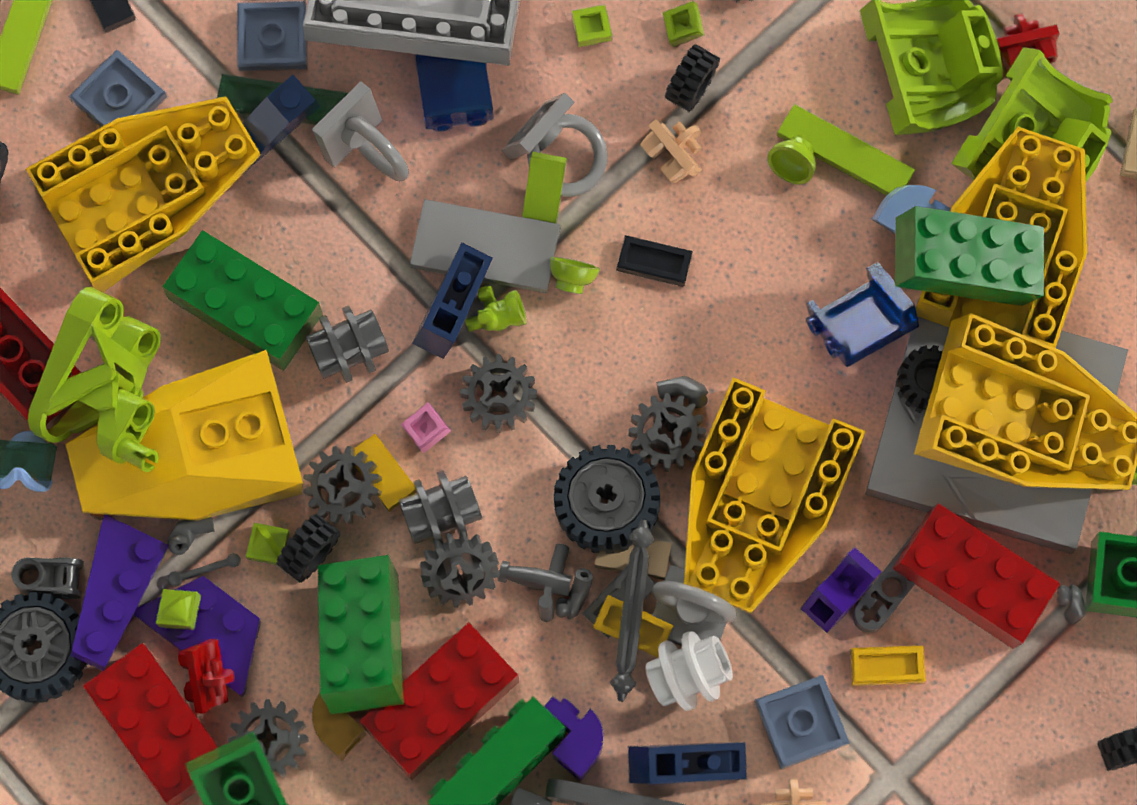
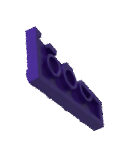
M104 514L71 651L72 657L101 671L105 670L169 547L168 544Z

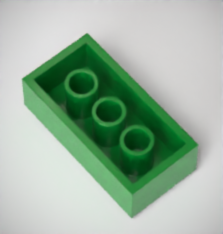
M915 206L896 217L895 287L1018 306L1028 304L1044 296V227Z
M203 230L162 286L170 301L256 354L267 350L270 363L282 371L289 365L306 340V336L311 333L318 323L319 317L323 315L320 303Z
M1098 532L1091 541L1086 594L1087 611L1137 618V536Z
M389 555L318 565L320 695L330 713L338 714L403 704L399 576Z
M534 696L527 702L521 699L508 712L507 715L510 718L501 728L495 725L485 734L481 740L484 743L482 748L475 755L472 752H468L455 765L457 769L456 774L449 781L442 778L429 791L428 794L431 797L427 802L428 805H499L565 739V727Z
M254 732L185 763L203 805H288Z

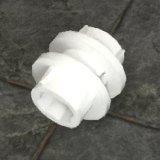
M694 631L683 634L682 648L679 650L671 641L660 643L658 648L659 658L646 664L650 686L660 704L667 706L678 702L685 711L696 708L697 693L701 692L707 701L719 699V685L733 678L728 655L720 640L716 636L701 640Z

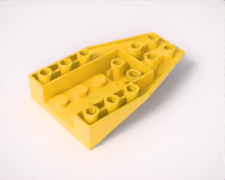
M225 96L117 118L25 169L93 288L104 292L184 236L260 156V152Z
M1017 127L955 202L950 212L1044 227V296L1023 306L922 291L914 316L950 327L952 320L971 313L1056 348L1087 256L1085 149Z
M970 313L951 321L914 454L1023 487L1130 490L1137 466V413L1064 351Z
M267 350L162 385L143 397V399L151 402L155 408L153 421L140 441V444L157 451L159 456L157 464L147 458L145 459V462L155 467L150 472H144L128 462L117 463L103 456L97 444L98 425L66 443L83 513L201 520L302 495L303 481Z
M733 377L692 472L684 584L714 594L730 603L733 607L751 614L825 531L866 431L835 418H832L830 425L765 399L766 390Z

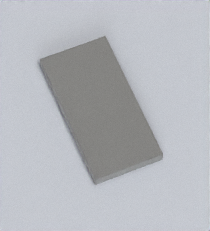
M424 199L410 260V268L446 274L461 242L493 258L483 282L547 293L551 277L550 257H555L561 224Z

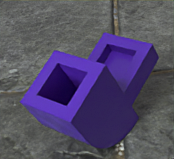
M854 547L833 573L814 590L800 609L828 633L865 595L882 571Z
M552 696L544 707L565 727V731L568 733L567 737L552 753V758L581 782L600 758L603 748V728L601 722L591 709L582 719H579L577 715L580 711L565 698L559 702Z

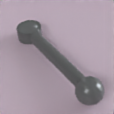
M232 553L228 555L227 559L181 574L176 571L171 572L168 575V582L172 586L177 587L185 579L226 566L237 567L241 561L240 556Z

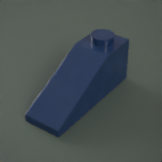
M291 75L269 94L242 123L260 152V156L248 169L320 108L317 101L294 75Z
M461 242L412 344L442 359L445 358L459 334L491 264L492 257Z
M745 742L628 746L629 783L665 784L747 779Z

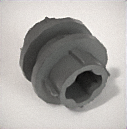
M349 305L342 308L346 320L331 326L327 316H321L319 320L323 329L306 336L323 379L341 372L345 382H350L353 379L349 368L364 363L369 373L374 372L376 369L372 359L389 352L384 335L373 311L368 310L354 316Z
M444 470L437 472L440 485L424 490L420 479L413 481L416 494L400 499L399 504L414 544L433 538L434 541L437 539L443 543L441 534L454 529L457 530L459 536L462 531H465L468 538L465 525L481 520L482 515L466 475L448 481Z

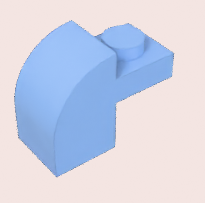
M904 185L894 189L884 198L872 220L895 233L896 217L915 206L951 211V208L937 200L930 204L929 201L936 191L930 187Z

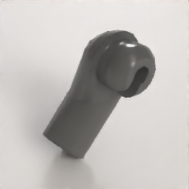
M687 376L656 382L660 399L664 398L665 393H669L670 397L682 395L689 398V404L694 403L696 408H702L708 402L706 396L708 391L705 385Z
M213 518L180 520L168 537L167 544L169 545V550L175 555L184 554L190 548L197 535L215 531Z
M581 568L576 571L569 598L561 597L556 601L555 612L558 617H567L569 620L578 616L591 588L593 574L590 570Z
M1073 584L1070 587L1065 585L1059 586L1057 589V602L1060 605L1068 604L1064 612L1066 621L1072 624L1079 622L1087 611L1080 588Z

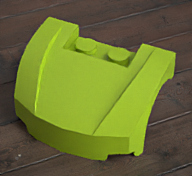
M871 0L859 10L867 40L878 42L893 99L886 103L895 135L918 134L943 129L977 115L995 102L997 85L1003 79V67L998 41L981 5L973 6L970 0H916L899 4H891L882 0Z
M1023 47L1006 74V77L1011 80L1009 86L978 136L969 135L951 164L974 180L1017 127H1021L1085 149V175L1087 182L1096 170L1110 139L1111 130L1107 128L1110 113L1109 104L1113 103V99L1109 94L1084 87L1060 73L1048 62L1044 53L1040 50Z

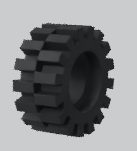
M694 44L688 50L687 55H684L681 64L676 68V72L670 80L671 83L667 86L665 99L691 112L695 105L699 103L701 96L705 94L706 88L710 85L711 79L719 66L720 57Z
M927 345L921 346L918 351L914 349L904 359L897 372L896 387L900 388L898 392L900 399L905 397L906 402L904 404L908 407L911 405L915 406V411L918 413L927 409L931 392L923 390L918 385L917 373L925 367L938 370L942 351L938 350L939 346L933 345L931 349H927Z
M318 514L310 516L309 520L303 522L302 527L294 532L295 535L292 538H289L288 544L281 550L282 554L277 558L276 564L299 583L308 579L312 572H316L318 565L323 564L326 556L332 552V547L337 544V539L340 537V531Z
M1137 727L1113 734L1097 742L1107 771L1137 764Z

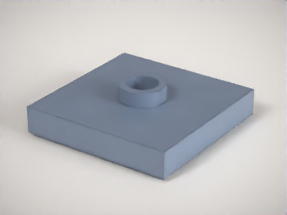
M306 1L237 3V67L239 71L307 69V41L304 40L303 32L307 8Z
M117 49L69 96V99L101 128L117 118L154 111L168 96L162 88Z
M823 675L755 699L754 701L781 770L850 744Z

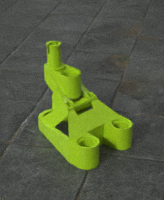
M86 287L77 294L65 314L29 409L28 423L30 430L36 436L48 442L57 443L64 441L73 433H80L98 423L97 444L103 456L117 463L128 462L144 472H150L155 467L145 462V459L147 458L157 464L159 456L157 451L140 444V441L153 421L155 408L151 402L143 399V391L141 389L148 366L159 349L161 343L160 332L158 329L133 317H123L124 308L120 300L95 288ZM90 338L95 341L104 363L68 378L88 339ZM76 402L51 429L46 428L47 415H52Z

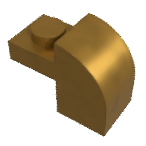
M319 693L312 708L313 727L321 742L342 762L367 734L348 715L349 712L331 714Z

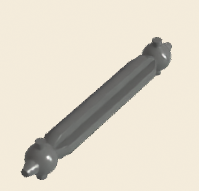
M641 520L638 527L629 534V539L634 548L629 556L616 658L618 674L610 681L611 686H613L617 693L619 702H624L627 693L631 692L636 686L631 673L636 665L649 562L647 547L654 542V537L648 529L647 520Z

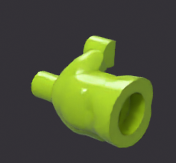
M491 286L482 287L478 290V297L481 302H484V309L479 310L478 315L465 319L469 332L481 328L487 331H503L509 326L527 324L526 313L518 291H511L505 296V299L496 301Z

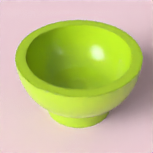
M793 137L790 140L777 143L767 155V162L771 170L779 178L792 184L808 183L812 179L816 167L813 155L814 148L809 141L801 137Z
M550 257V271L554 278L557 279L555 288L563 291L583 294L584 286L591 284L596 279L600 270L597 266L581 261Z

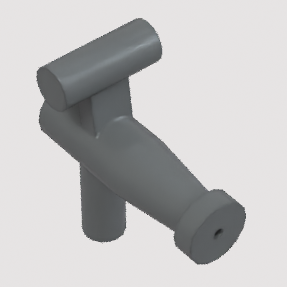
M556 544L549 570L511 566L509 561L504 560L501 563L500 576L498 577L499 582L506 583L509 580L535 590L544 591V595L538 601L539 616L544 622H549L554 617L552 593L569 597L573 576L563 574L569 547L564 544Z

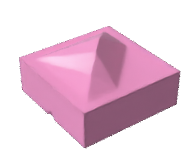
M429 402L401 424L423 453L451 432L450 428Z

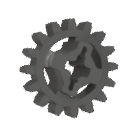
M497 354L495 363H490L487 357H483V367L479 368L474 364L470 366L473 377L463 376V384L469 387L460 389L461 398L469 399L462 404L463 410H473L470 415V421L474 423L481 419L482 429L485 431L490 424L495 425L497 433L501 432L502 425L507 424L511 431L515 430L514 421L516 419L523 423L527 421L525 410L534 412L535 404L529 399L537 398V390L529 387L535 384L534 376L525 377L527 366L524 364L517 369L514 357H511L508 363L502 362L501 354ZM493 373H505V375H492V374H493ZM479 384L484 394L477 403L475 391ZM519 385L523 391L520 403L513 395ZM495 389L501 392L504 389L505 397L502 398L497 395L493 398L492 391ZM493 412H505L506 414L495 415V414H492V413H493Z
M665 393L663 402H659L655 396H651L650 407L643 403L639 405L638 410L641 416L632 414L631 423L637 427L629 428L628 436L637 439L631 443V449H641L639 455L643 461L647 458L651 459V468L653 470L657 467L658 463L663 464L665 472H669L670 466L673 463L681 470L684 468L685 458L691 462L696 460L693 449L701 451L704 443L697 439L703 438L706 435L705 428L697 427L703 423V415L693 416L696 405L692 403L687 407L683 406V396H679L676 402L671 401L669 393ZM668 412L677 413L680 415V417L673 416ZM653 417V427L648 429L646 433H643L646 422L649 418ZM662 423L669 432L673 431L672 441L666 434H661ZM691 432L688 444L682 449L681 438ZM658 448L660 450L665 451L667 454L659 453L653 449Z
M333 446L331 456L321 451L319 455L322 461L319 464L312 461L309 463L311 468L314 469L313 475L306 474L303 477L311 483L310 487L303 489V493L314 497L309 501V507L312 509L320 507L318 515L325 519L330 514V521L334 524L339 523L341 516H343L348 524L353 523L354 514L364 519L366 515L363 509L366 506L375 509L376 505L371 501L372 496H380L382 493L374 487L375 483L382 481V477L371 473L377 468L376 463L373 461L365 463L368 455L360 451L355 456V449L351 446H347L344 454H342L337 446ZM337 464L336 468L327 474L325 473L330 467ZM355 465L361 469L365 482L358 480L355 476L357 470ZM344 480L348 481V488L343 487L341 491L336 488L337 483H343ZM321 488L328 491L330 506L323 499ZM358 496L360 497L357 502H355L351 506H348L349 502H351Z
M465 531L461 532L459 539H454L451 533H448L446 536L447 542L442 543L437 539L433 541L435 551L425 550L426 561L420 562L422 583L424 587H427L431 598L438 595L442 605L451 599L454 607H458L461 600H466L467 604L471 606L473 605L472 597L477 595L479 598L485 599L484 589H494L496 587L493 578L500 576L497 566L499 562L496 552H493L489 541L482 544L478 534L469 540ZM458 564L460 565L461 570L463 571L462 575L459 573V570L457 569L456 565Z
M266 699L264 708L261 709L253 702L251 703L252 712L249 715L241 710L238 713L243 720L241 724L231 723L230 727L237 732V736L229 737L228 743L254 732L272 772L278 771L284 778L286 777L285 767L289 765L297 769L299 766L294 760L295 757H305L307 754L300 747V744L309 742V738L307 735L299 733L306 728V724L304 721L294 722L298 712L293 709L285 713L286 704L282 701L276 708H273L270 699ZM276 717L285 721L290 726L291 731L280 730L277 727ZM260 719V724L253 731H247L256 720ZM269 727L277 741L271 742L267 752L265 745L260 739L266 738ZM290 748L286 756L277 761V756L284 749Z

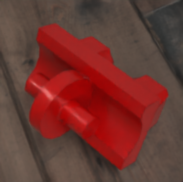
M1023 13L1015 14L1013 19L1014 25L1004 27L1005 36L997 38L1001 61L1007 73L1023 47L1040 50L1044 53L1049 63H1054L1058 56L1056 41L1060 33L1057 24L1039 28L1038 20L1027 22Z
M208 639L197 645L180 650L177 653L179 666L183 669H188L190 679L183 688L186 701L194 703L195 713L204 714L214 706L229 702L226 684L234 681L235 676L233 670L223 669L219 640Z

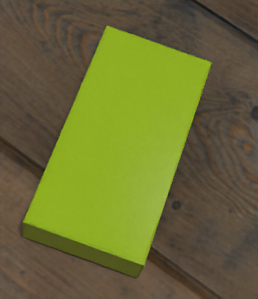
M532 152L522 214L523 218L557 223L567 158Z

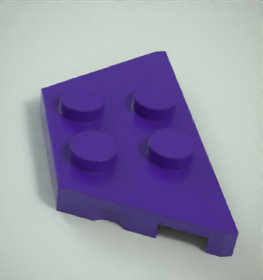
M204 576L175 589L194 591L201 595L194 630L160 628L156 624L161 596L137 607L134 616L179 650L197 645L208 639H218L223 669L233 670L235 676L234 681L226 684V686L243 698L247 690L250 665L253 662L254 646L261 624L259 617Z

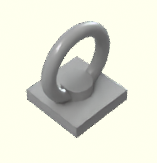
M361 81L312 129L324 159L334 168L353 149L357 148L378 170L395 181H404L409 176L408 166L401 154L375 128L382 121L371 89Z
M566 93L545 101L501 151L511 160L527 154L530 167L532 152L541 153L560 134L562 128H573L580 131L588 138L592 145L594 160L590 172L583 179L573 183H563L561 196L574 197L590 191L601 180L607 166L608 154L604 138L595 125L583 117L565 114L575 103Z
M670 564L665 580L656 583L652 588V593L657 599L653 616L674 625L667 641L682 646V636L689 631H694L701 640L711 636H716L721 640L726 623L732 622L736 617L734 607L714 594L684 584L685 569Z

